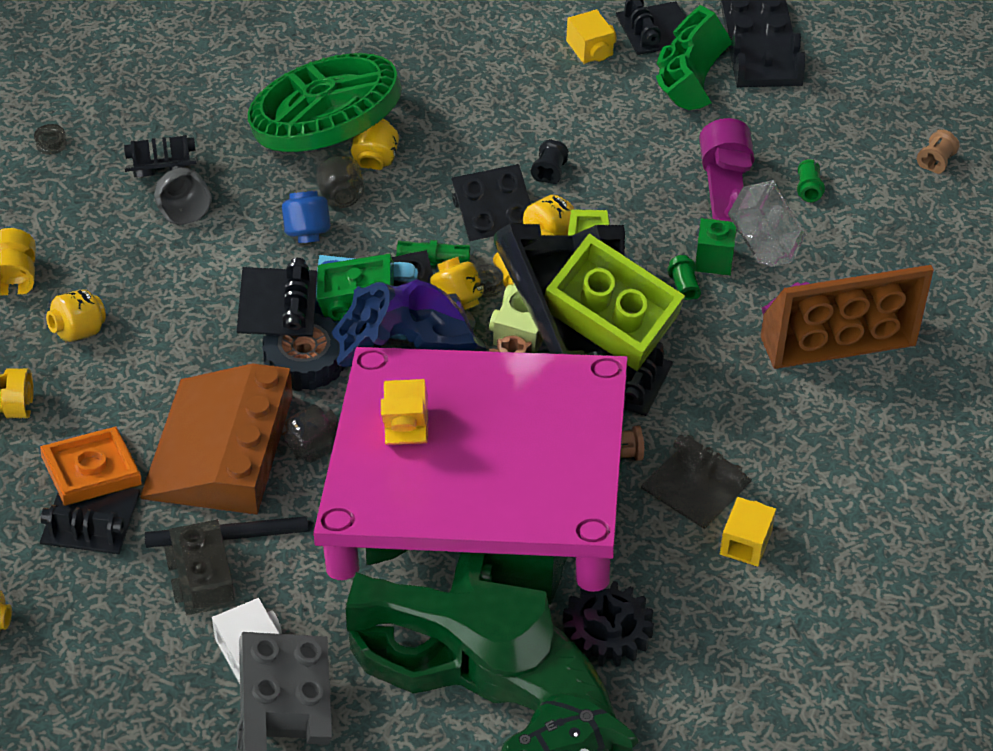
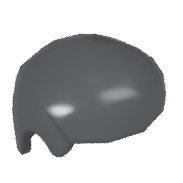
M177 168L165 173L156 183L155 202L168 222L184 225L198 221L208 213L212 202V195L201 175L195 170Z

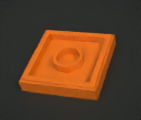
M117 427L40 446L41 457L64 506L142 485L141 473Z

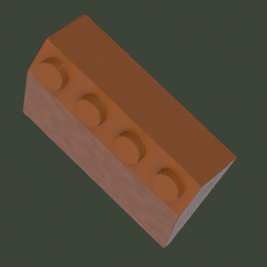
M932 265L784 288L764 313L760 336L773 368L778 369L916 346L934 271Z
M251 363L181 379L140 498L258 515L293 397L290 368Z

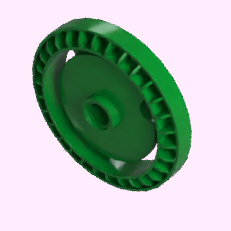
M349 53L324 57L296 67V69L285 73L265 87L255 97L247 113L248 122L256 141L271 150L301 152L325 148L353 138L387 116L400 99L402 92L401 82L396 67L391 61L382 56L366 53Z

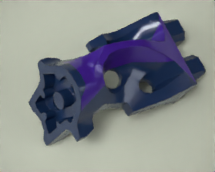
M416 279L400 286H391L383 282H376L364 288L358 286L354 290L352 305L332 331L333 338L340 344V352L336 360L338 365L343 367L352 366L356 347H372L374 344L384 345L395 334L406 336L409 344H414L416 349L486 351V346L483 339L474 335L473 329L476 323L474 316L471 312L464 310L456 294H447L432 284ZM365 323H367L365 329L360 334V329Z

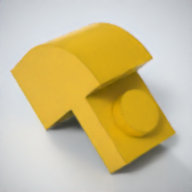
M425 379L384 381V399H381V416L385 427L386 445L428 443V392Z

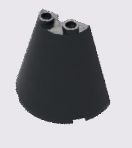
M509 224L495 233L493 237L495 248L550 354L613 356L554 317L549 310L544 296L546 288L589 233L625 256L624 225H595L574 235H542L540 224Z

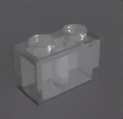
M773 180L743 187L728 213L759 265L766 268L792 263L806 237L805 232Z

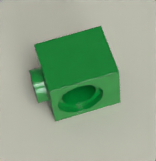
M701 218L695 262L696 272L731 276L737 222Z

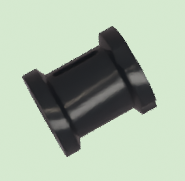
M552 139L541 143L539 159L533 162L530 170L534 180L550 184H556L560 181L562 175L561 166L567 162L569 153L565 144Z

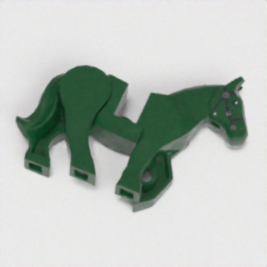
M366 548V565L394 559L408 550ZM461 552L455 568L450 593L429 587L396 584L384 579L372 578L358 572L355 573L345 608L346 628L349 632L350 650L367 674L411 693L426 692L451 685H461L493 703L511 702L535 711L528 726L523 731L508 738L503 743L501 751H633L632 748L638 744L635 734L616 719L608 692L588 658L564 632L552 624L549 605L552 604L562 577L563 566L568 557ZM394 624L430 636L431 638L416 648L405 647L395 641L394 626L376 625Z

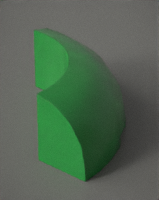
M699 5L673 31L676 38L671 45L662 48L657 60L660 70L659 75H656L659 86L673 103L687 110L701 109L712 103L704 91L705 78L713 63L732 42L716 13Z

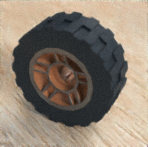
M315 313L313 337L263 336L264 364L290 368L292 388L295 390H315L317 387L329 385V382L336 380L340 376V372L344 371L345 368L338 365L336 360L340 352V344L333 338L332 331L337 324L330 317H324L319 313Z

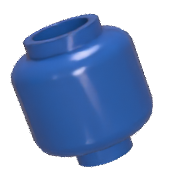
M318 191L290 193V199L282 204L285 233L291 237L298 236V243L320 241L319 234L326 233L330 229L327 199L318 196Z

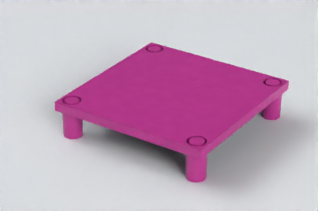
M356 347L313 533L315 546H323L327 574L336 580H347L354 577L355 573L359 571L358 548L563 556L576 558V582L580 588L592 592L606 588L610 582V562L614 557L627 356ZM425 379L428 392V443L386 445L385 427L381 416V399H384V381Z

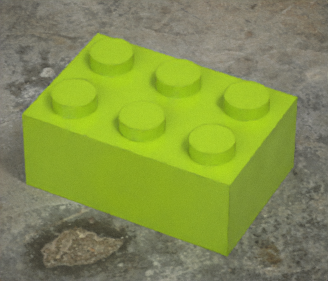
M589 233L546 288L544 298L554 317L613 356H627V365L638 371L678 317L685 295Z

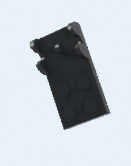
M721 0L720 5L725 30L732 40L729 51L736 87L803 86L805 52H800L801 34L793 33L786 0Z

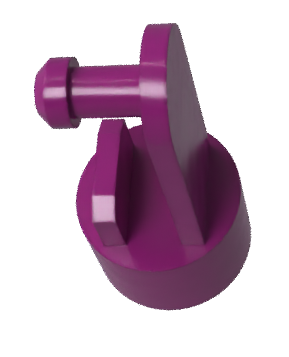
M724 118L715 120L702 129L699 136L703 168L708 176L713 219L737 222L736 230H739L748 221L747 205L750 201L749 193L744 190L742 174L750 171L754 163V150L751 130L748 125L737 119Z

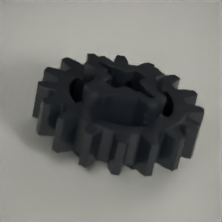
M616 581L612 582L610 589L595 592L580 588V598L570 596L568 608H565L563 611V632L579 649L583 650L582 653L588 660L592 656L598 657V666L601 667L605 664L606 659H612L616 667L621 666V657L626 656L631 661H635L637 649L646 652L649 639L653 636V609L645 608L646 597L633 598L634 588L629 586L624 591H620Z

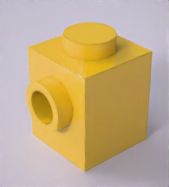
M597 9L567 18L566 41L583 64L592 61H603L613 55L614 44L617 40L615 29L605 21Z

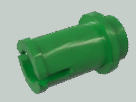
M812 159L804 160L798 165L800 182L797 185V193L806 202L818 201L825 192L824 182L820 179V165L818 162L814 165L815 160Z
M686 255L675 256L669 262L667 269L669 277L674 279L677 291L685 295L684 300L698 299L701 295V290L695 276V262Z

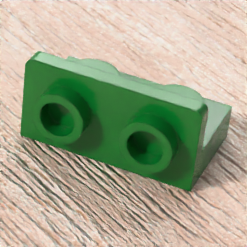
M391 254L318 265L317 301L324 317H330L333 321H340L352 305L354 290L358 286L364 288L376 282H383L394 286V262Z

